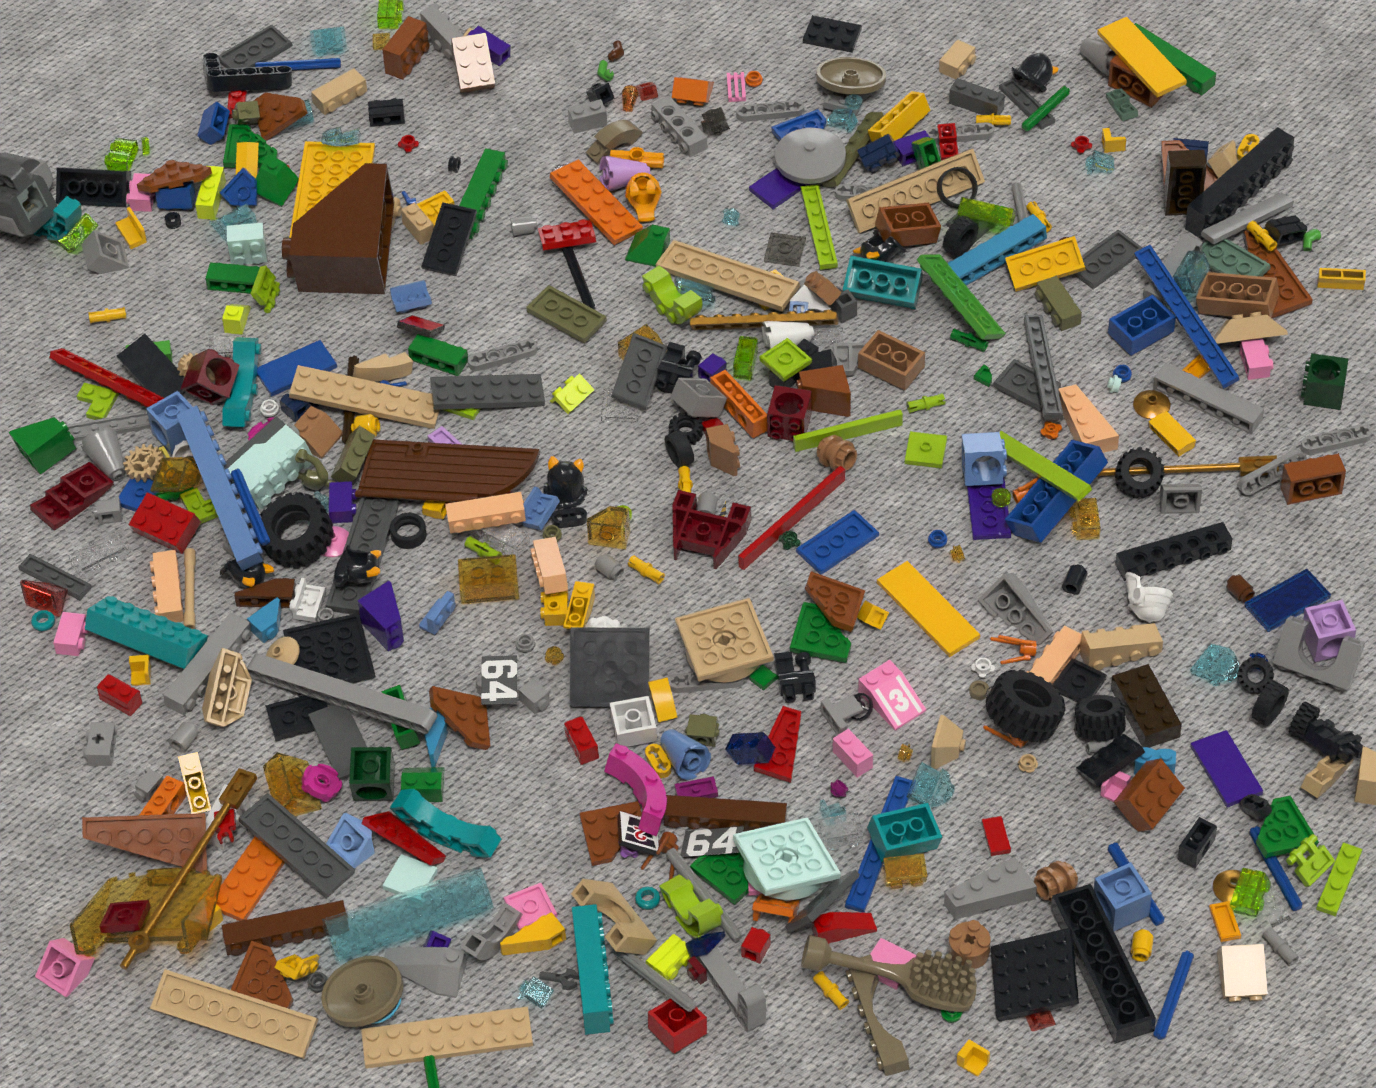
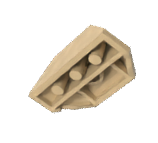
M1261 312L1250 313V317L1243 318V314L1232 315V319L1226 320L1213 338L1219 344L1288 335V332L1268 315H1261Z
M221 648L210 671L202 706L204 721L207 723L225 727L244 716L252 679L240 653Z

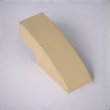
M406 352L390 358L385 353L354 365L353 377L370 381L402 378L412 374L413 360Z
M1330 755L1326 756L1318 762L1314 770L1305 776L1301 788L1316 798L1320 797L1339 779L1353 763L1354 759L1345 763L1341 759L1332 761L1329 758Z

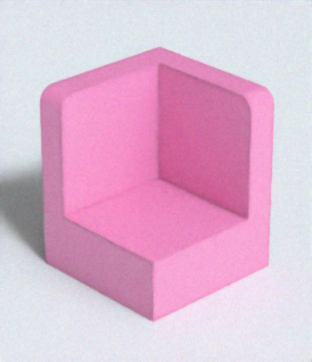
M1121 771L1117 772L1102 783L1100 796L1114 802L1130 782L1131 776Z

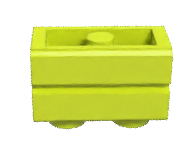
M672 934L645 963L667 980H673L677 976L679 969L683 965H688L687 960L692 958V947L685 941H682L677 935Z

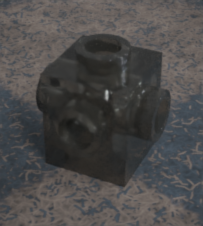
M722 107L710 109L702 114L704 120L701 121L704 132L708 131L710 136L720 135L723 131L730 129Z

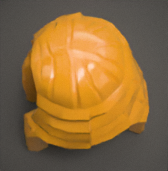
M644 172L635 174L630 178L625 192V197L638 215V222L655 220L654 212L662 193L656 178Z

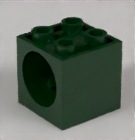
M1311 353L1310 361L1306 360V372H1304L1302 384L1304 385L1301 391V398H1304L1303 405L1341 410L1349 358Z
M351 747L349 785L353 801L394 800L395 761L392 748Z

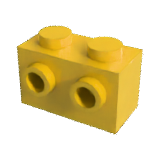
M568 590L550 594L541 592V603H544V607L540 608L541 619L545 620V626L564 625L568 610Z

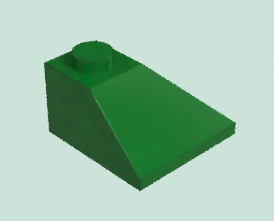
M269 154L256 176L257 195L282 207L297 185L299 178L285 162Z
M652 224L637 232L625 260L656 267L657 261L670 244V228Z

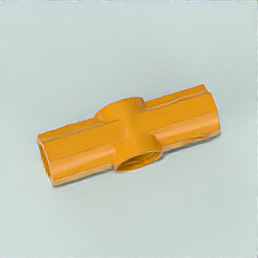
M634 147L630 151H610L611 157L644 162L652 168H663L664 153L644 152L640 147Z

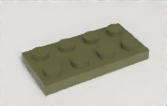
M550 285L526 307L527 312L584 344L607 321L605 315Z

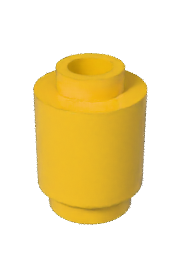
M1140 929L1133 933L1131 954L1132 958L1136 961L1145 962L1152 954L1154 936L1148 930Z

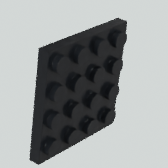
M359 613L283 630L284 637H291L299 644V656L294 665L349 683L376 678Z
M571 627L570 707H610L612 702L649 696L650 628Z
M1070 928L991 946L995 1008L998 1021L1079 1004L1073 934Z

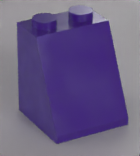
M387 581L357 601L362 625L389 652L400 647L404 642L393 587L391 582Z

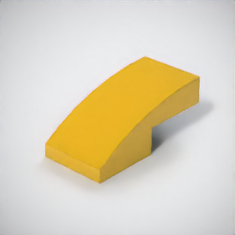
M668 678L649 681L648 685L657 721L661 722L678 718Z

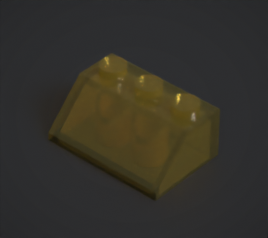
M277 752L263 765L271 796L294 816L321 810L320 800L304 792L301 788L302 775L309 766L308 761Z

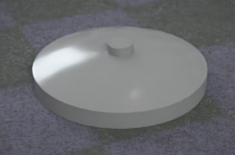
M802 128L792 131L778 142L775 149V163L780 173L792 181L803 184L821 183L832 179L843 169L846 162V149L842 140L834 133L820 128Z

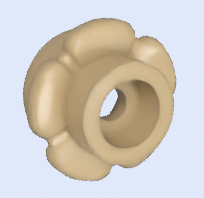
M1024 754L1018 761V767L1023 772L1031 773L1038 767L1036 758L1031 754Z

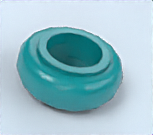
M41 610L32 616L31 624L35 630L47 631L54 626L55 617L52 612ZM42 618L48 619L44 623L38 622Z
M642 887L635 895L636 904L645 910L653 909L660 902V894L653 887ZM645 895L653 896V899L650 901H645L642 898Z

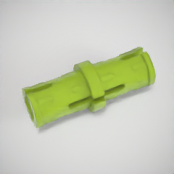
M940 393L930 397L922 396L921 399L907 401L906 405L909 406L907 407L908 412L912 413L924 409L927 411L932 407L945 405L946 402L943 401L945 400L944 394Z
M471 536L465 541L464 546L475 551L480 557H486L494 563H498L502 558V553L489 547V544L486 542L482 543Z

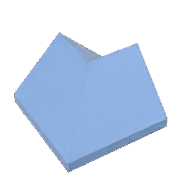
M343 813L326 844L348 864L356 868L375 854L372 830L362 825V820Z

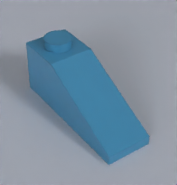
M439 711L435 712L438 717L429 733L424 734L431 767L436 766L448 734V724L444 721L446 718Z

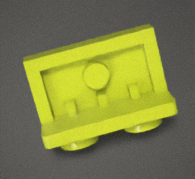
M579 373L575 378L573 376L569 377L564 382L566 386L563 389L561 387L557 388L552 393L554 397L550 402L556 401L569 414L594 389Z

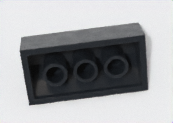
M59 167L56 174V203H60L68 196L79 201L81 205L126 207L127 193H130L131 171Z

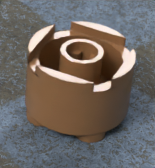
M977 920L962 922L950 930L948 954L952 955L951 961L960 956L962 958L961 965L963 966L967 959L972 961L971 968L977 969L983 966L990 954L991 938L988 930Z

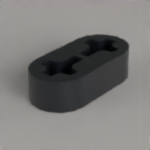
M581 507L556 510L551 515L552 525L558 528L584 525L587 522V512Z
M1255 794L1247 795L1240 801L1244 812L1257 819H1263L1272 812L1269 802Z

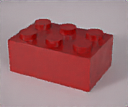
M147 492L128 525L135 533L183 554L201 521L195 513Z

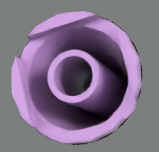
M603 156L600 160L599 170H603L600 182L609 191L626 187L630 178L635 174L642 172L650 174V167L644 162L611 156Z

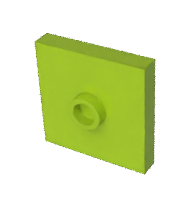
M788 338L759 356V361L783 382L812 363V359Z
M910 431L905 464L942 469L947 436Z

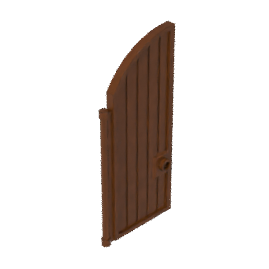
M373 439L368 451L359 488L355 491V497L461 502L503 495L517 487L529 476L539 459L540 451L533 448Z

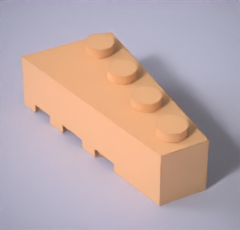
M1077 385L1059 388L1063 416L1073 439L1099 446L1103 453L1117 450L1119 442L1118 433Z

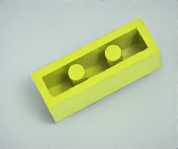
M208 166L211 167L212 174L202 180L195 206L198 219L215 220L222 198L220 192L225 187L226 178L224 167Z

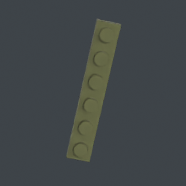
M870 112L865 115L864 120L857 127V130L845 146L846 162L843 169L832 179L821 182L823 187H835L840 184L859 156L857 150L864 147L869 141L868 130L884 116L882 112Z

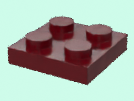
M149 900L110 903L99 926L101 933L113 934L140 930L151 907Z

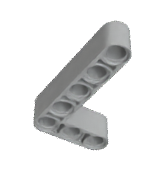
M715 945L695 954L696 959L707 970V978L746 1032L766 1022V998L758 984H754L746 989Z

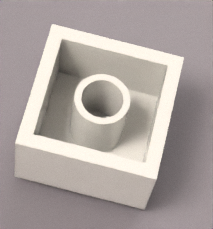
M649 696L610 703L611 721L617 744L629 747L657 741V729Z

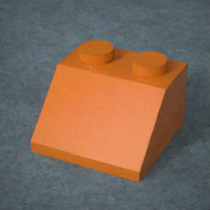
M674 77L672 98H675L676 102L686 103L687 100L693 101L694 105L703 106L704 102H709L714 82Z

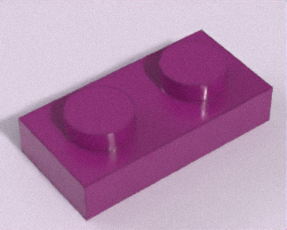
M714 776L674 784L677 796L718 797Z

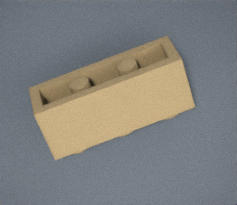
M353 68L311 91L312 102L326 115L367 92L366 79Z

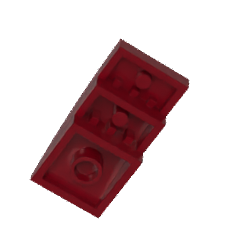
M88 462L60 477V483L46 490L45 497L30 504V510L49 527L56 530L96 502L114 485V481L91 462Z

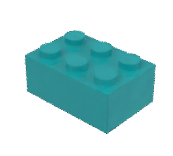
M928 803L872 815L867 826L881 862L935 850L943 838Z

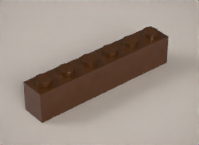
M666 795L667 805L664 813V826L671 828L689 827L690 829L744 826L743 831H750L785 823L787 803Z
M343 900L221 925L227 956H237L247 952L251 941L269 947H280L287 943H300L307 939H320L327 935H340L349 931Z

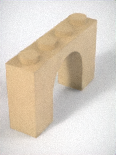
M582 879L572 891L571 895L580 906L597 904V910L606 914L616 923L605 936L616 952L645 955L656 943L657 939L613 883Z

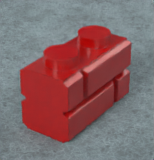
M107 674L97 686L100 700L129 716H132L142 705L139 690L134 687L131 688L130 685L110 674Z
M580 716L564 723L565 736L580 765L598 759V745L583 717Z

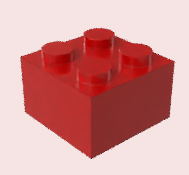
M670 998L648 1011V1029L675 1054L707 1034V1017L697 1007L688 1012Z

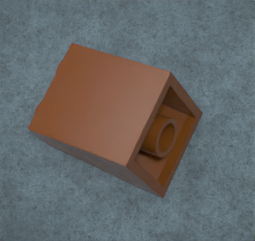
M843 365L799 372V380H796L797 389L812 391V411L845 417L851 416V392Z

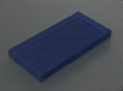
M1305 569L1246 601L1244 607L1267 632H1270L1283 625L1288 617H1297L1304 613L1305 608L1319 605L1330 599L1331 594L1308 569Z

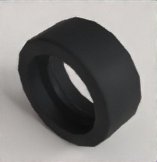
M677 430L665 436L667 452L678 468L694 462L693 449L682 431Z
M402 513L391 521V540L399 548L414 549L425 541L427 536L425 521L418 514ZM404 525H415L419 528V531L413 536L405 537L397 534V530Z

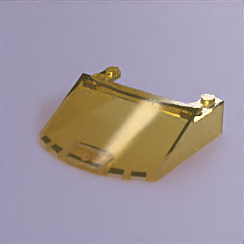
M182 868L147 870V874L136 876V873L132 872L128 873L129 878L117 880V876L109 878L70 923L76 955L92 956L96 954V949L104 943L128 942L129 937L133 933L142 931ZM192 868L149 934L150 942L179 941L177 950L180 954H187L194 949L200 940H208L222 883V875L217 873L212 876L208 870L196 873L195 868ZM149 900L151 907L140 930L113 934L101 933L99 926L110 903Z

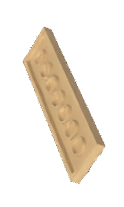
M974 149L966 150L846 199L857 232L862 233L876 227L875 221L879 207L928 202L933 204L940 201L941 199L937 193L938 179L945 171L953 167H962L969 170L976 178L977 185L984 183L985 180ZM959 171L948 172L942 181V190L946 198L972 188L970 179Z
M676 240L671 242L656 263V267L660 265L670 274L782 312L800 287L799 281Z
M300 365L297 366L289 392V398L362 414H372L380 418L435 429L440 409H433L432 394Z
M164 969L150 1007L151 1010L302 1059L306 1056L319 1020L316 1017Z
M528 1007L361 1029L366 1069L424 1061L423 1058L429 1055H433L435 1059L533 1046Z

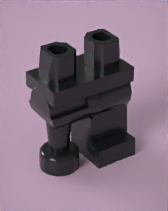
M669 342L667 352L657 368V386L665 388L667 384L673 385L674 389L678 378H693L694 365L700 363L702 359L701 354L694 350L689 351L686 356L687 363L683 365L685 346Z
M792 651L774 653V666L780 696L784 697L786 703L794 702L797 694H803V699L805 700L814 699L816 680L814 671L810 670L808 666L811 663V656L807 652H801L795 656L796 665L800 667V671H794Z
M1319 719L1310 722L1304 736L1307 742L1324 754L1330 755L1329 758L1332 761L1341 759L1343 762L1348 763L1354 756L1360 759L1362 748L1365 747L1360 743L1362 739L1360 735H1354L1352 731H1339L1335 728V723L1330 719L1325 721Z

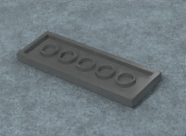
M541 374L430 377L433 409L545 406Z
M269 793L265 794L239 817V822L325 898L329 897L355 873V869Z

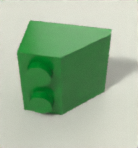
M404 768L401 776V790L415 789L428 802H443L445 768Z

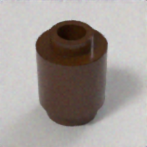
M1240 574L1232 575L1227 580L1226 588L1239 601L1246 603L1255 595L1253 587Z

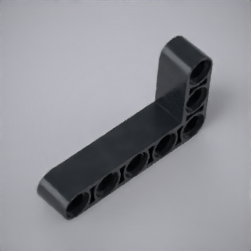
M206 53L203 55L204 78L207 90L211 92L283 89L292 86V69L289 66L221 69L218 54Z

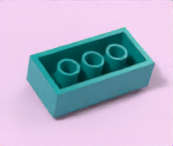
M850 255L843 291L848 289L858 299L916 309L923 271L921 268Z

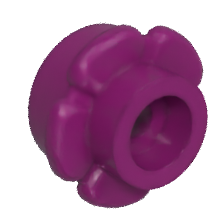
M839 779L831 782V793L838 798L840 796L846 797V793L849 790L848 787Z

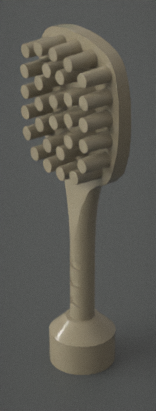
M808 935L804 946L801 968L819 971L830 963L879 975L901 984L913 1000L929 1007L946 1011L964 1012L971 1008L976 996V970L971 968L972 961L969 959L965 961L964 966L961 965L962 958L960 956L951 961V954H946L943 959L941 958V952L937 951L934 957H931V950H926L924 955L918 952L916 957L905 964H890L834 952L825 938Z

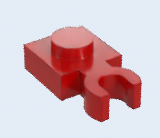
M234 809L228 811L216 830L220 844H223V838L226 836L229 837L230 842L234 841L232 830H236V813ZM219 811L214 812V818Z

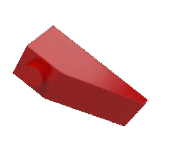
M829 912L819 915L812 922L814 936L825 938L828 944L877 932V927L871 913Z

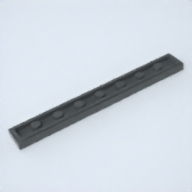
M1024 315V325L1044 419H1063V410L1043 315Z

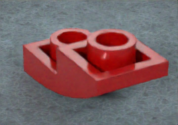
M955 123L937 124L940 158L942 161L959 154Z

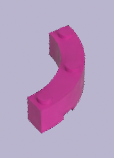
M616 743L609 753L604 772L617 778L622 783L627 782L634 789L633 793L639 804L642 805V816L638 829L657 837L667 805L664 785L656 771L643 758L629 750L626 746Z

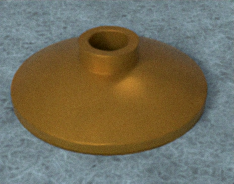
M1146 390L1134 398L1133 407L1135 412L1141 417L1152 419L1165 411L1169 412L1171 403L1169 398L1162 392Z
M1226 870L1215 877L1213 891L1220 901H1230L1231 905H1240L1252 897L1254 884L1251 878L1244 872Z

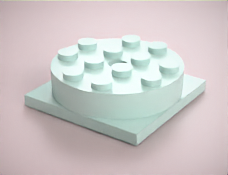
M808 817L733 834V841L744 859V873L748 882L755 890L763 893L765 896L784 901L801 899L815 893L823 882L840 879L841 873Z

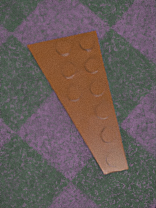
M1245 230L1244 240L1247 251L1270 264L1271 268L1262 277L1277 278L1279 296L1271 318L1311 305L1313 299L1277 248L1268 251L1262 243L1255 240V236L1250 231Z
M205 813L82 817L83 838L181 867L185 865L206 832ZM206 847L191 870L207 874Z

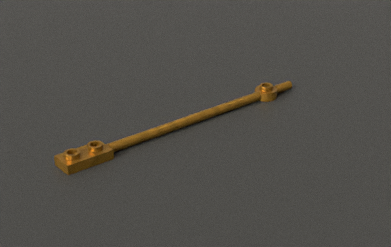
M1277 455L1239 457L1238 463L1164 466L1163 472L1188 473L1240 470V476H1246L1277 459ZM1147 467L1129 468L1130 475L1150 474ZM1103 468L1097 476H1115L1116 468Z
M238 768L219 798V802L223 806L142 931L135 932L129 937L128 944L130 950L120 964L122 969L127 970L137 953H143L150 947L148 936L230 808L238 810L258 779L255 773Z

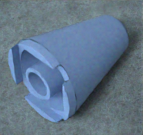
M669 729L662 734L660 743L678 776L682 779L690 780L697 777L696 773L704 772L707 769L711 760V753L705 745L674 729Z

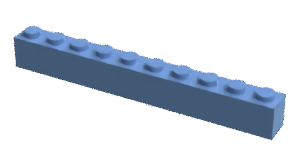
M196 405L177 414L181 428L237 563L242 570H245L263 562L261 556L264 553L259 542H255L257 536L253 527L249 528L250 519L248 514L242 511L245 507L241 498L237 499L236 494H238L236 485L230 482L233 478L229 469L224 468V465L227 463L223 455L218 453V450L221 449L217 440L212 439L214 432L211 426L206 424L209 420L204 410L200 411Z

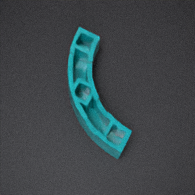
M66 196L53 210V216L33 234L38 237L41 235L47 236L48 240L62 239L80 221L82 205L76 199Z
M236 337L233 341V360L240 366L230 392V398L226 399L222 408L223 426L245 427L247 422L251 421L254 395L258 394V384H256L258 355H261L262 349L261 344H258L259 338Z
M415 789L401 790L390 806V809L406 824L412 823L419 828L417 831L419 834L459 853H462L464 850L470 852L474 857L490 858L502 840L493 827L467 823L453 815H448L429 803Z

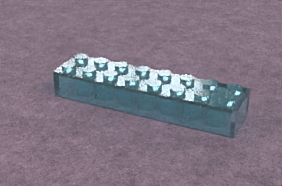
M475 867L322 919L334 959L340 961L494 908L482 868Z

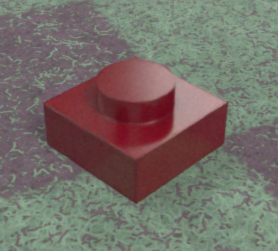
M693 956L687 960V973L692 980L696 979L701 985L707 981V970Z

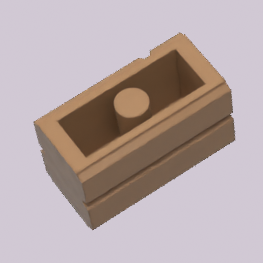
M817 271L810 273L806 277L804 285L827 305H832L841 295V291Z

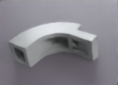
M504 902L492 922L481 932L476 933L470 930L460 947L479 960L491 958L501 950L500 942L507 936L514 934L512 930L523 914Z

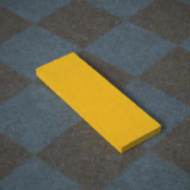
M1128 17L1098 29L1097 34L1156 97L1186 85L1187 80Z
M908 561L877 579V584L949 657L980 639V633Z

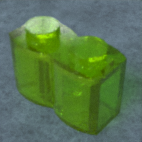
M116 138L111 143L110 152L104 159L107 170L130 171L139 150L137 140Z

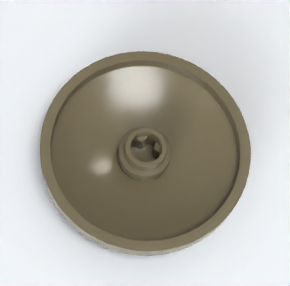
M839 57L822 62L817 67L816 79L820 85L834 92L867 94L875 92L885 85L886 71L879 64L867 59Z
M363 956L348 961L336 969L326 981L321 996L323 1008L332 1021L342 1026L361 1027L372 1024L390 1013L399 1002L404 986L402 975L397 966L384 957Z

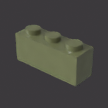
M1057 275L1037 282L1035 296L1038 301L1042 302L1045 312L1051 315L1055 326L1064 331L1081 324L1082 312Z
M359 425L349 435L331 478L338 482L353 481L360 471L375 435Z

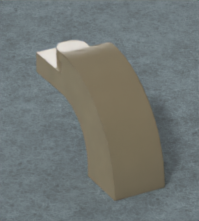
M629 120L612 122L594 136L597 140L587 150L586 154L596 163L600 164L601 158L608 156L615 147L623 143L633 145L643 132Z

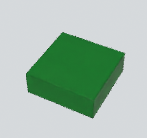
M761 665L749 676V680L764 691L777 680V675L766 666Z

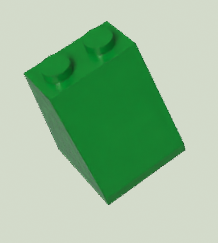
M55 417L9 432L20 453L39 474L44 473L76 449L73 443L75 439L68 431L69 428L63 421L59 422Z

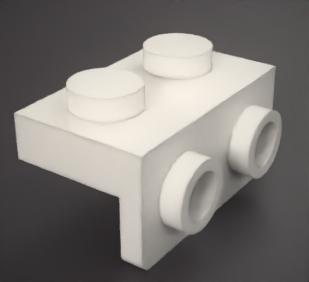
M301 578L300 583L295 587V598L290 602V611H292L293 619L316 622L326 593L325 587L307 585L306 578Z

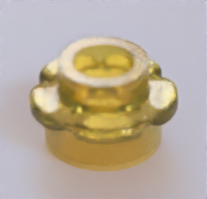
M953 545V549L950 550L954 561L958 560L961 563L960 561L965 559L961 545Z
M557 646L549 647L545 653L546 662L553 665L559 664L564 658V654Z
M910 744L901 745L897 759L903 760V762L905 760L910 761L913 752Z

